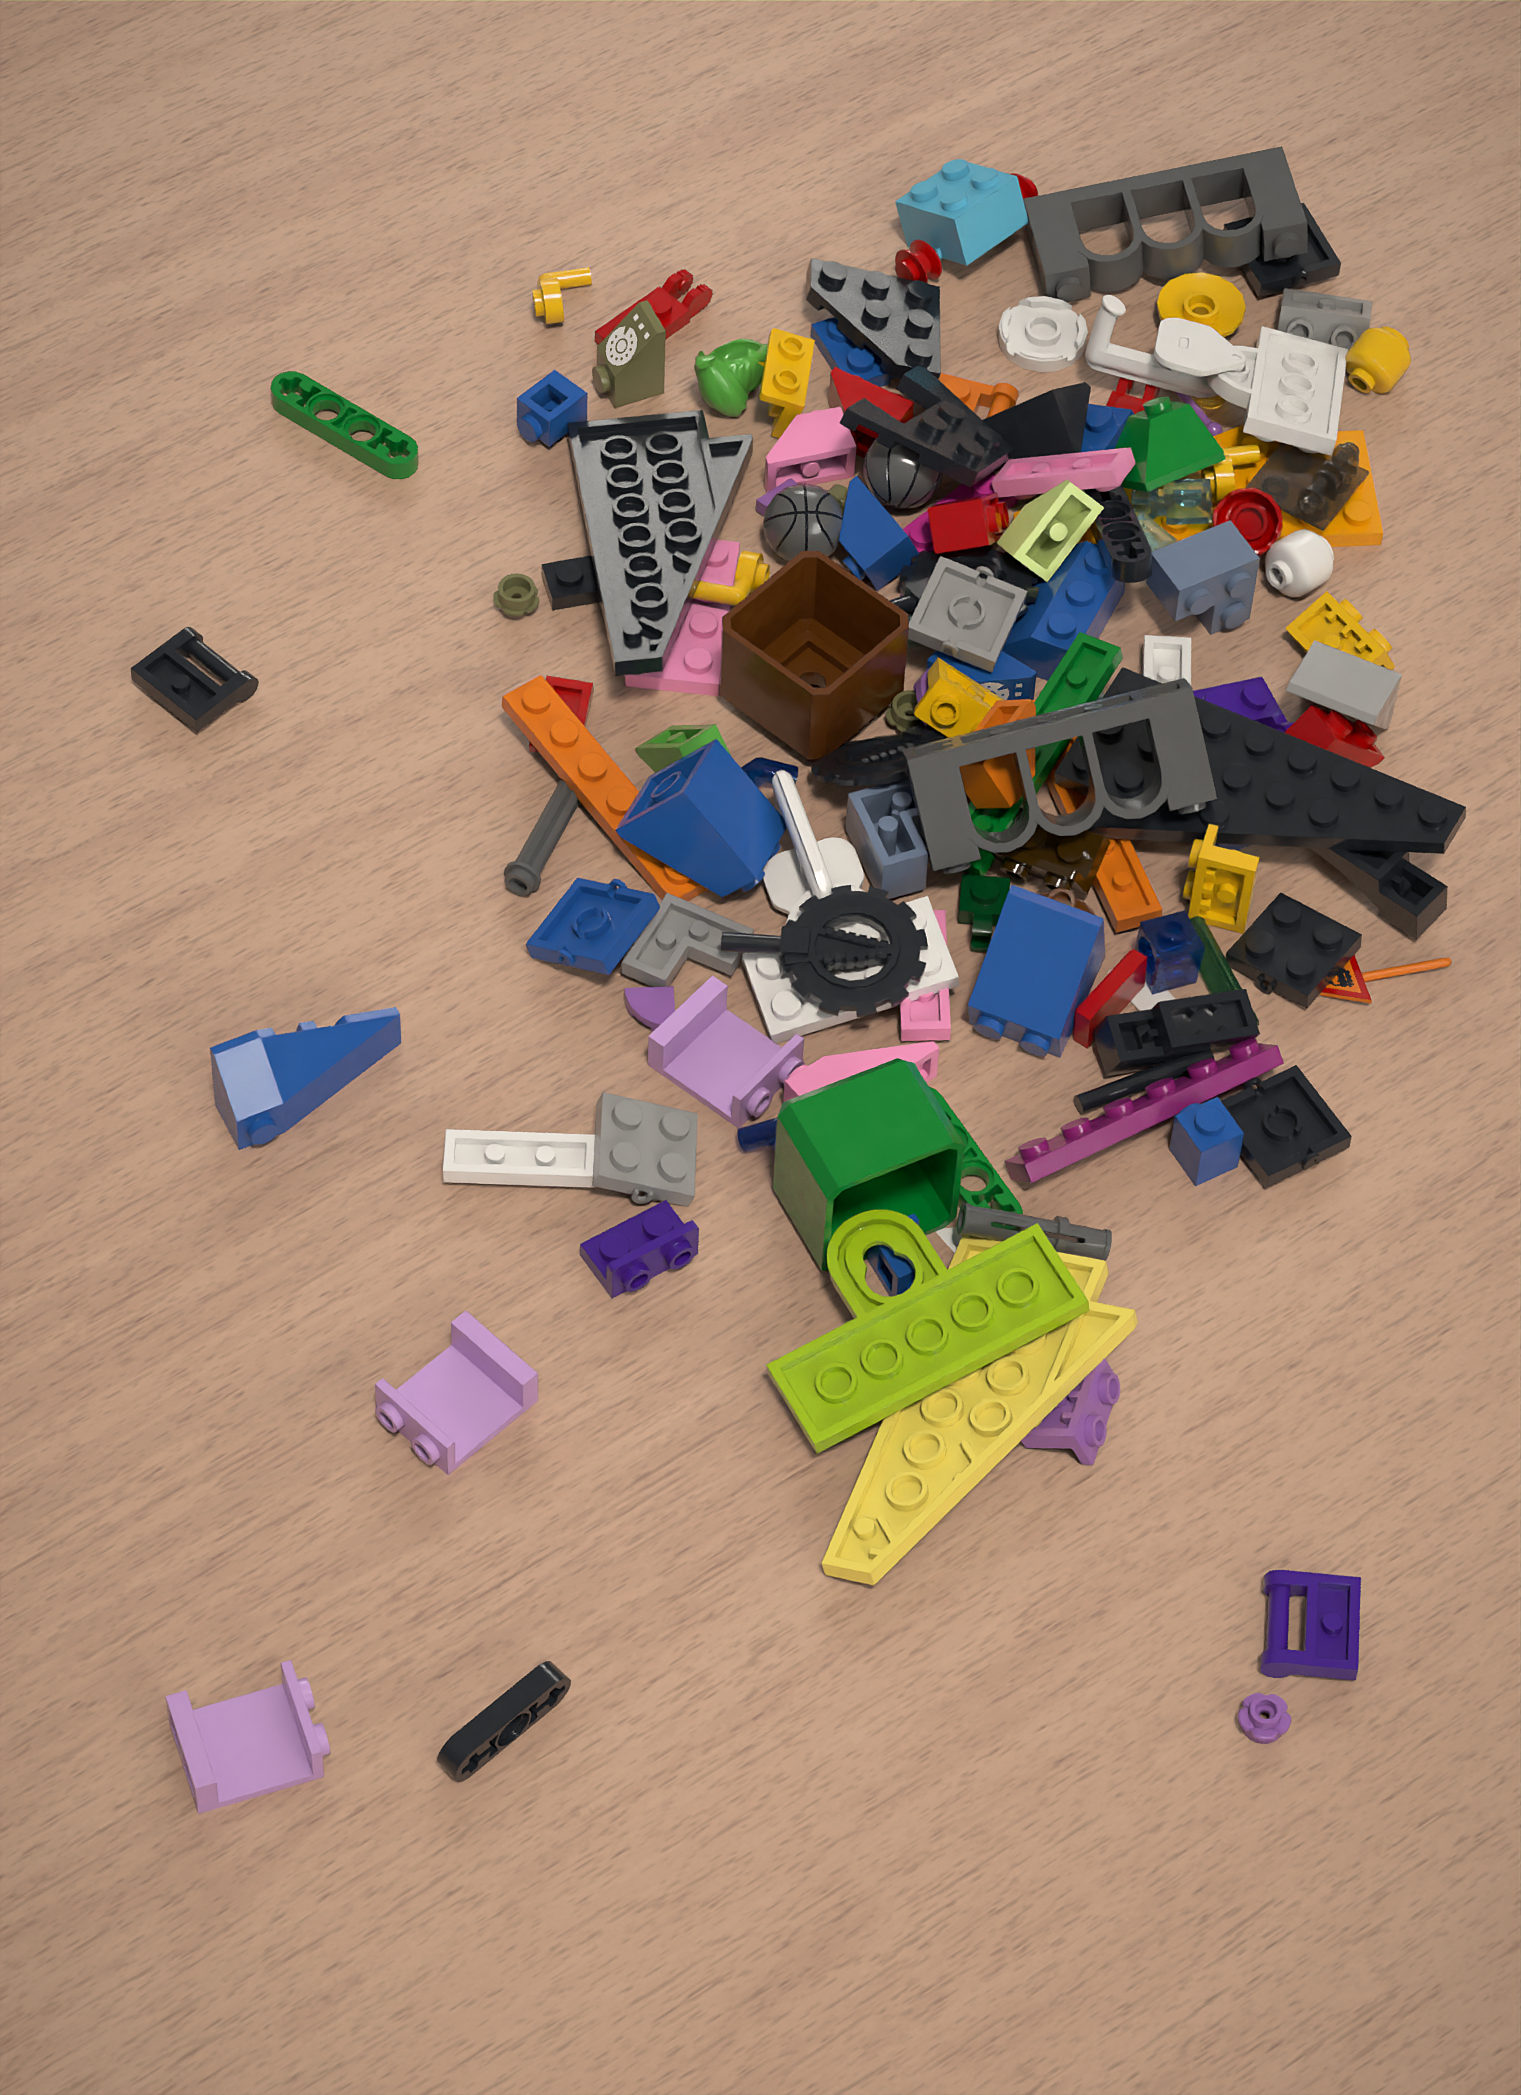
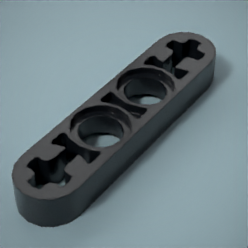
M1120 485L1106 492H1099L1096 488L1083 489L1084 493L1104 507L1091 524L1090 529L1111 577L1124 583H1137L1150 578L1152 575V549L1124 487Z

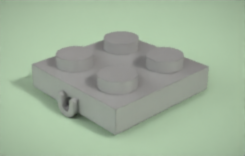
M940 556L909 622L908 639L993 672L1025 602L1028 591L994 578L993 572L987 567L980 566L974 570ZM979 574H986L987 579L980 578Z
M603 1092L596 1103L592 1186L632 1194V1200L636 1203H648L654 1199L659 1201L667 1200L668 1203L688 1207L695 1197L698 1113ZM639 1191H645V1196H638Z

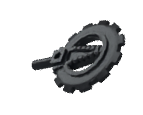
M990 545L935 554L934 550L931 552L923 550L911 558L913 563L911 566L904 565L901 570L900 581L904 582V585H901L900 588L902 596L889 600L913 616L940 556L974 570L980 566L987 567L993 572L994 578L1028 591L1018 615L1020 617L1028 612L1027 603H1036L1039 587L1032 586V584L1038 583V577L1036 573L1029 568H1025L1020 561L1008 552L1002 553L993 550V546ZM979 574L980 578L987 579L986 574Z
M919 724L902 731L900 735H882L842 744L835 751L812 762L811 772L821 782H833L841 786H872L889 784L905 779L909 780L902 750L949 737L930 725Z
M851 885L831 888V895L820 900L816 895L812 896L799 906L802 914L796 921L789 919L786 925L782 926L781 936L722 932L721 951L779 955L783 973L791 972L795 979L791 983V988L804 1001L811 997L820 1003V1011L836 1016L839 1015L840 1010L856 1011L857 1017L876 1015V1008L884 1004L890 1003L892 1007H895L909 996L906 988L912 980L920 982L926 968V962L920 961V950L928 949L925 930H916L912 922L917 918L916 913L904 901L897 905L887 899L889 892L869 886L868 892L851 891ZM858 921L870 924L881 931L886 940L881 939V941H878V938L874 937L869 939L866 935L862 934L856 936V933H846L845 930L841 929L836 931L833 927L846 922ZM876 964L883 966L878 973L860 980L850 981L836 977L829 972L832 971V968L843 970V967L854 969V966H857V968H864L865 965L874 967Z

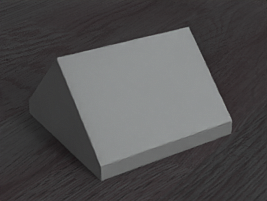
M1314 640L1289 681L1286 691L1388 730L1402 674Z

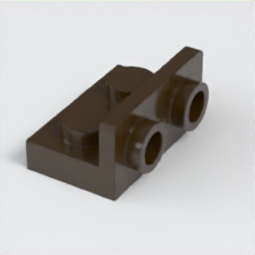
M1020 808L1015 822L1020 818L1022 808ZM1037 824L1034 834L1023 846L1010 852L990 853L1002 864L1000 870L1009 876L1026 881L1028 876L1031 875L1043 879L1042 884L1051 890L1066 888L1070 891L1072 889L1088 895L1110 841L1105 836L1088 830L1077 835L1059 836L1044 830Z

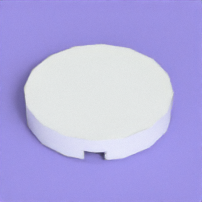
M1047 296L1028 297L1020 300L1018 306L1013 307L1011 310L1009 307L1003 312L998 327L999 346L1008 360L1021 368L1036 372L1059 371L1072 366L1083 355L1088 336L1086 320L1081 313L1078 316L1071 310L1072 305L1063 300Z

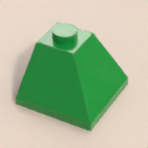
M1170 397L1152 399L1143 404V411L1129 416L1114 448L1131 447L1136 462L1121 485L1124 488L1144 492L1152 491L1226 459L1223 449L1190 404L1171 401Z

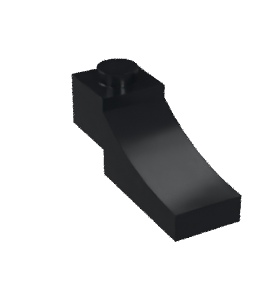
M1310 848L1352 881L1378 908V915L1416 940L1447 909L1448 886L1410 863L1409 852Z
M1246 989L1160 1001L1149 1010L1106 1016L1092 1030L1106 1076L1142 1071L1169 1060L1234 1045L1244 1040L1255 1039L1260 1035Z

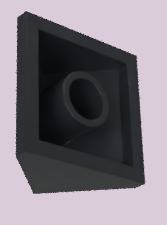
M1086 382L1052 389L985 418L983 421L1014 448L1009 460L1079 453L1082 448L1091 387Z

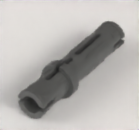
M963 1203L957 1218L958 1235H971L1002 1242L1019 1232L992 1227L991 1222L1026 1229L1038 1223L1043 1232L1077 1238V1242L1047 1237L1056 1252L1106 1261L1111 1249V1230L1071 1224L1067 1217L1056 1216L1053 1220Z

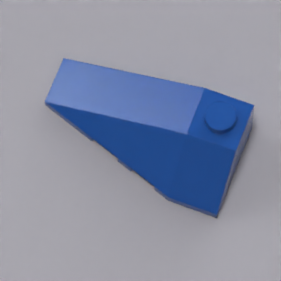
M393 1007L344 1015L335 1025L317 1028L314 1021L302 1022L298 1024L296 1032L278 1035L275 1034L273 1028L259 1029L210 1047L215 1106L237 1148L241 1150L254 1144H265L277 1135L285 1133L400 1045L401 1021L398 1009Z

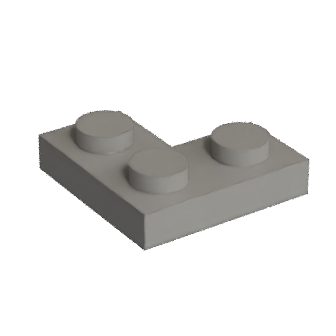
M667 893L659 904L660 909L639 935L622 961V974L652 987L670 986L687 958L732 976L744 953L721 951L722 932L754 934V929Z

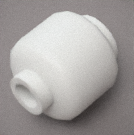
M1306 529L1294 531L1275 542L1267 551L1265 556L1267 579L1273 587L1284 595L1290 597L1303 596L1323 585L1331 577L1334 561L1333 550L1328 541L1315 532Z

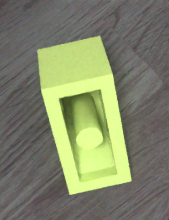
M1065 480L1026 504L997 541V544L1048 582L1104 507L1069 480Z

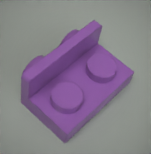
M1104 1359L1037 1427L1033 1428L1021 1440L1025 1448L1073 1449L1082 1465L1094 1464L1099 1446H1102L1106 1439V1425L1112 1406L1117 1403L1120 1396L1119 1378L1113 1372L1107 1360Z

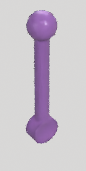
M1175 392L1184 403L1190 404L1212 436L1223 433L1221 425L1217 422H1212L1190 395Z

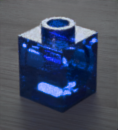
M1185 910L1140 922L1135 950L1147 956L1145 982L1152 995L1197 982L1205 947Z

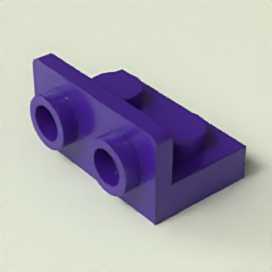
M667 1200L581 1243L580 1256L613 1299L626 1291L633 1292L641 1289L651 1278L670 1268L679 1269L688 1264L698 1254L699 1228L693 1220L684 1224Z

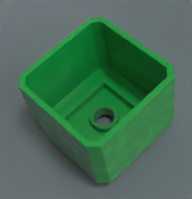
M896 1058L783 1102L777 1116L773 1189L820 1269L829 1272L827 1249L833 1234L845 1221L859 1213L870 1210H891L906 1216L915 1213L919 1219V1226L925 1235L941 1230L949 1225L957 1217L965 1144L915 1063ZM868 1249L864 1254L863 1260L867 1259Z

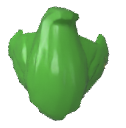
M737 339L716 348L709 355L699 351L698 356L695 358L694 369L698 380L699 392L704 402L722 415L740 416L747 407L748 394L756 390L761 384L767 344H761L751 339Z

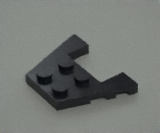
M918 365L903 374L896 389L927 410L903 424L863 398L849 406L839 422L854 432L859 424L878 433L876 442L889 449L901 444L919 453L918 463L968 487H972L1004 466L1014 450L999 433L987 425L922 365Z

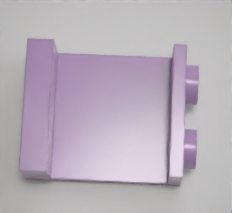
M712 975L648 1036V1065L740 1129L752 1116L759 1117L770 1105L773 1095L784 1086L788 1076L796 1068L805 1065L803 1061L804 1038L796 1033L783 1047L776 1044L727 1010L728 986Z
M464 1311L451 1322V1345L397 1390L383 1378L375 1384V1413L386 1429L393 1433L399 1431L411 1442L413 1450L423 1462L429 1465L434 1463L449 1475L538 1401V1373L470 1313Z
M291 1660L281 1663L282 1684L201 1708L192 1709L187 1690L165 1696L168 1722L198 1814L324 1777L323 1756L331 1753L327 1734L322 1723L314 1725L308 1711L315 1708L311 1687L307 1677L297 1679Z

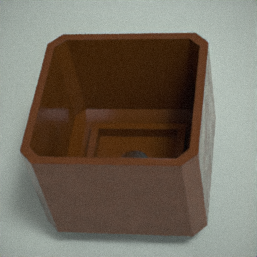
M801 551L722 617L720 696L807 759H820L822 756L839 748L888 706L898 693L904 691L909 633L908 613L820 551ZM818 685L821 688H813L812 686Z

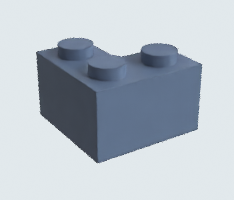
M1230 520L1153 551L1152 575L1146 580V584L1174 621L1193 614L1208 633L1212 635L1226 628H1236L1250 619L1260 558Z
M909 780L895 781L848 793L846 831L873 887L889 892L887 899L925 889L929 853L924 844Z

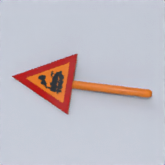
M1354 955L1319 995L1372 1004L1365 982L1448 967L1452 961L1449 957L1361 973Z

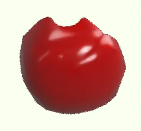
M1255 487L1236 489L1229 492L1219 501L1212 514L1213 527L1231 520L1258 556L1270 549L1279 539L1283 529L1281 508L1270 494Z

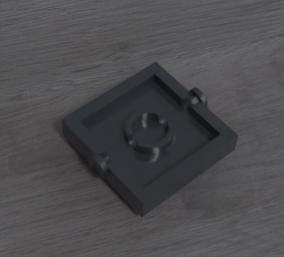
M1301 203L1307 220L1308 253L1264 261L1261 252L1252 262L1240 266L1259 297L1284 291V288L1291 289L1335 277L1340 273L1341 262L1305 203ZM1251 218L1224 224L1223 230H1237L1245 227L1251 222Z
M1280 892L1226 952V966L1256 981L1257 988L1264 994H1271L1275 991L1308 1008L1361 948L1362 934ZM1265 981L1270 983L1268 987L1263 985Z
M1297 1065L1263 1081L1259 1077H1254L1244 1085L1242 1091L1221 1100L1244 1132L1240 1154L1266 1188L1302 1170H1306L1314 1164H1319L1321 1161L1350 1147L1351 1134ZM1253 1085L1257 1086L1255 1090L1252 1088Z

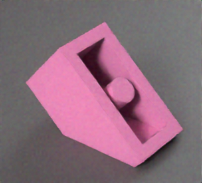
M841 407L815 410L810 413L796 415L766 456L764 481L766 493L790 478L797 484L816 485L854 477L856 444L850 429L839 423L844 415Z

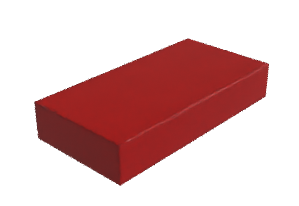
M1135 949L1129 951L1077 1007L1073 1030L1075 1042L1088 1049L1095 1041L1092 1030L1106 1016L1120 1014L1145 986L1147 956Z

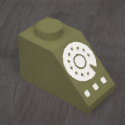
M648 300L639 302L597 346V366L592 368L593 380L599 393H606L614 409L664 393L666 331Z

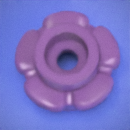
M1251 1694L1244 1699L1243 1709L1238 1712V1722L1244 1734L1250 1740L1259 1744L1275 1742L1290 1728L1291 1716L1286 1712L1288 1706L1282 1698L1275 1694ZM1265 1712L1269 1714L1270 1718L1263 1719L1260 1717V1714Z

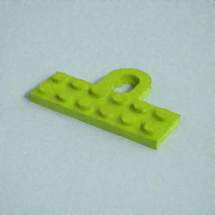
M891 1210L865 1211L845 1221L833 1234L827 1249V1264L831 1281L854 1319L766 1364L770 1378L818 1454L1090 1311L1089 1301L1038 1223L947 1270L920 1226L911 1218ZM874 1245H885L893 1251L894 1255L907 1259L915 1272V1280L911 1287L904 1293L896 1296H882L874 1293L866 1283L867 1265L863 1257L867 1249Z

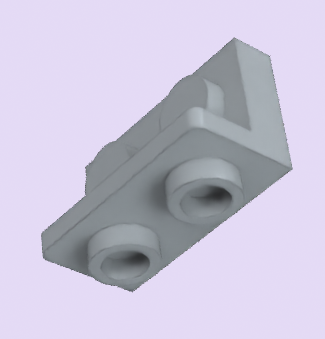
M1284 288L1278 331L1338 346L1349 351L1360 335L1366 329H1369L1372 301Z

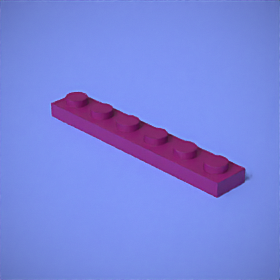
M1256 1039L1241 1041L1228 1049L1230 1055L1218 1061H1215L1214 1058H1209L1190 1065L1187 1068L1188 1075L1175 1081L1173 1078H1166L1151 1083L1145 1087L1147 1094L1133 1101L1131 1098H1122L1103 1107L1105 1114L1089 1120V1118L1085 1117L1073 1120L1061 1127L1062 1134L1048 1141L1045 1137L1028 1141L1018 1147L1020 1154L1004 1161L1011 1180L1033 1183L1178 1114L1190 1104L1202 1103L1284 1064L1278 1045L1258 1043Z

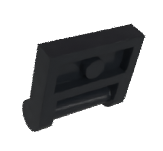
M192 627L182 629L131 667L132 681L196 732L237 701L243 702L252 697L259 684L258 679L246 670L240 672L203 642V636ZM186 658H194L222 680L224 684L221 686Z

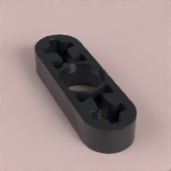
M551 1661L539 1664L452 1735L441 1748L437 1756V1762L456 1781L460 1782L468 1779L555 1708L567 1694L571 1686V1680Z

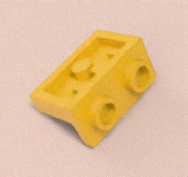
M776 328L771 330L768 337L759 398L769 403L767 415L774 417L771 436L780 438L796 415H800L805 407L815 340Z
M1328 591L1322 594L1285 628L1288 634L1306 653L1315 640L1389 670L1395 668L1388 655V652L1393 648L1385 637L1375 628L1368 633L1359 624L1363 617L1346 598L1338 603Z
M937 658L927 672L929 689L914 708V714L917 718L950 738L974 732L994 703L1004 699L942 659Z
M1209 824L1204 840H1194L1189 857L1188 867L1194 868L1196 871H1189L1183 892V898L1191 900L1187 920L1243 934L1249 918L1260 857L1215 846L1219 826Z

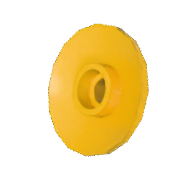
M1202 272L1183 274L1171 279L1160 290L1157 300V310L1161 321L1166 318H1181L1212 327L1223 337L1235 332L1242 324L1246 311L1243 295L1233 283L1220 276Z

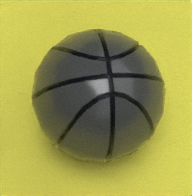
M874 440L863 461V474L870 492L879 502L895 509H911L926 503L940 486L943 474L918 463L917 459L920 454L901 444L889 449Z
M806 483L788 486L778 492L765 509L763 529L767 543L774 553H777V556L787 562L792 560L801 551H820L828 557L836 550L840 543L839 536L843 513L841 506L834 496L820 486Z

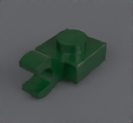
M962 874L958 923L972 924L970 951L987 953L991 942L992 926L996 927L1010 890V878Z

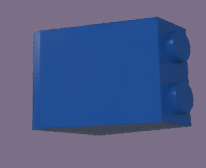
M715 739L649 776L615 831L624 840L723 898L739 888L743 892L748 891L765 876L763 868L767 861L780 850L779 840L787 826L780 813L721 743Z
M1011 885L968 1003L969 1024L973 1025L977 1032L988 1038L1001 1039L1003 1036L1019 1042L1020 1046L1031 1054L1046 1056L1048 1053L1061 1058L1074 1029L1075 1010L1088 997L1105 959L1104 918Z

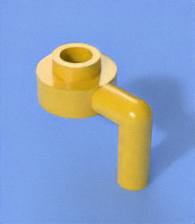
M585 267L540 275L538 278L539 289L532 290L535 316H544L546 324L564 322L560 289L592 285L590 268Z
M1258 444L1222 448L1226 459L1201 470L1204 495H1212L1214 503H1219L1225 495L1235 490L1233 465L1260 462Z
M743 550L738 560L733 586L700 581L693 599L736 606L769 579L770 564L764 563L762 553Z

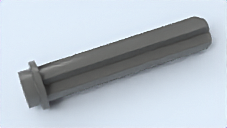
M560 779L517 859L508 863L504 869L505 885L515 894L525 896L539 888L541 884L540 873L580 802L574 791L570 790L562 779Z

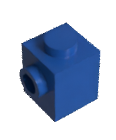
M1216 1097L1202 1104H1190L1182 1109L1178 1115H1175L1169 1150L1192 1183L1197 1186L1238 1167L1244 1132L1220 1099Z

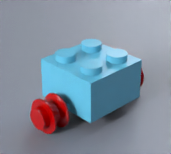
M963 159L947 162L943 165L942 170L926 181L913 185L908 193L895 201L906 244L909 247V250L902 249L896 253L895 271L899 278L928 283V279L935 280L941 276L942 265L940 260L942 258L967 266L1029 223L1023 199L1038 196L1036 185L1031 179L1018 173L1007 174L994 168H987L967 162Z

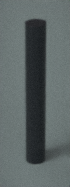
M1206 1050L1169 1060L1074 1096L1075 1107L1080 1114H1084L1113 1101L1143 1092L1145 1087L1156 1081L1166 1078H1173L1175 1080L1188 1075L1187 1068L1190 1065L1201 1060L1214 1058L1211 1050Z

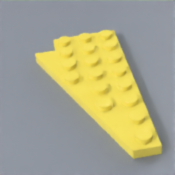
M962 1235L948 1269L993 1247L1001 1241ZM1057 1252L1088 1299L1090 1311L883 1419L823 1558L822 1566L825 1575L875 1585L1136 1328L1138 1320L1134 1309L1097 1303L1109 1274L1106 1261Z

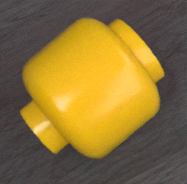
M1387 326L1366 329L1345 356L1346 371L1349 374L1348 380L1351 385L1362 393L1373 391L1384 394L1391 391L1408 370L1411 363L1410 347L1406 338L1397 330Z

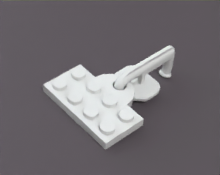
M1112 295L1103 296L1102 305L1096 315L1085 352L1087 364L1092 369L1197 398L1219 395L1228 402L1246 409L1244 433L1252 434L1257 439L1266 442L1278 441L1297 446L1300 450L1307 453L1332 455L1337 440L1346 369L1345 356L1348 349L1261 326L1256 348L1233 346L1210 326L1181 318H1166L1160 322L1154 355L1109 343L1118 316L1124 315L1126 308L1118 298Z
M784 770L777 771L772 779L776 810L784 818L794 849L778 853L768 860L763 868L765 872L763 880L773 907L788 914V922L789 919L793 921L798 919L802 914L799 906L814 895L820 900L832 894L831 888L851 885V891H863L860 888L864 883L865 877L856 850L851 843L836 837L816 841L792 776ZM928 896L906 902L917 915V918L912 921L916 930H925L928 943L927 950H920V961L926 962L924 974L920 982L911 981L906 988L909 992V996L906 999L910 998V1001H914L920 995L931 992L936 994L939 993V990L960 986L959 976ZM858 921L846 922L833 927L836 931L841 929L845 930L846 933H856V936L862 934L866 935L869 939L874 937L878 938V941H881V939L886 940L881 931L870 924ZM742 954L743 965L769 1037L776 1044L790 1040L796 1033L802 1036L860 1018L857 1017L856 1011L840 1010L838 1016L820 1011V1003L811 997L805 1001L802 1000L791 988V983L795 981L792 973H783L779 955ZM876 964L874 967L865 965L864 968L854 966V969L843 967V970L832 968V971L829 972L836 977L851 981L868 978L878 973L883 966ZM890 1003L877 1007L876 1010L879 1012L892 1006Z

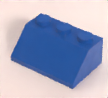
M1088 541L1075 545L1048 582L1037 575L1038 583L1032 584V586L1039 587L1036 603H1027L1028 612L1016 619L1002 650L1037 672L1036 677L1046 681L1049 680L1079 632L1097 639L1100 637L1125 591V583L1111 577L1098 545Z

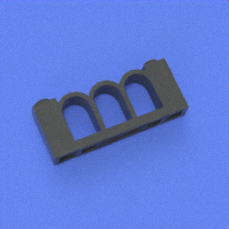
M1282 146L1023 199L1029 223L1025 225L1044 294L1047 297L1060 299L1065 302L1091 297V289L1101 292H1114L1128 288L1140 279L1143 271L1151 277L1169 280L1183 274L1193 273L1201 266L1204 259L1213 265L1221 267H1239L1252 262L1261 252L1264 261L1308 253L1307 220ZM1244 198L1251 222L1237 230L1225 231L1217 229L1207 223L1202 214L1201 207ZM1184 210L1191 234L1180 241L1172 243L1154 241L1145 234L1140 219ZM1124 222L1131 245L1124 251L1114 255L1096 254L1084 246L1079 231Z
M1185 678L902 750L924 844L929 853V863L933 871L942 869V872L945 874L966 870L971 866V861L981 859L978 847L993 853L1010 852L1023 846L1034 834L1037 824L1044 830L1059 836L1077 835L1089 829L1100 818L1104 807L1113 815L1125 819H1136L1156 812L1163 803H1165L1170 811L1177 809L1178 813L1185 814L1199 811L1206 807L1205 802L1217 799L1193 688ZM1145 720L1154 760L1155 775L1151 785L1143 794L1134 798L1120 799L1111 796L1104 787L1092 733ZM1078 736L1089 780V792L1086 800L1078 810L1068 815L1055 816L1046 813L1038 805L1026 749ZM1013 753L1023 796V810L1020 818L1012 827L1002 832H987L979 829L972 823L959 766Z

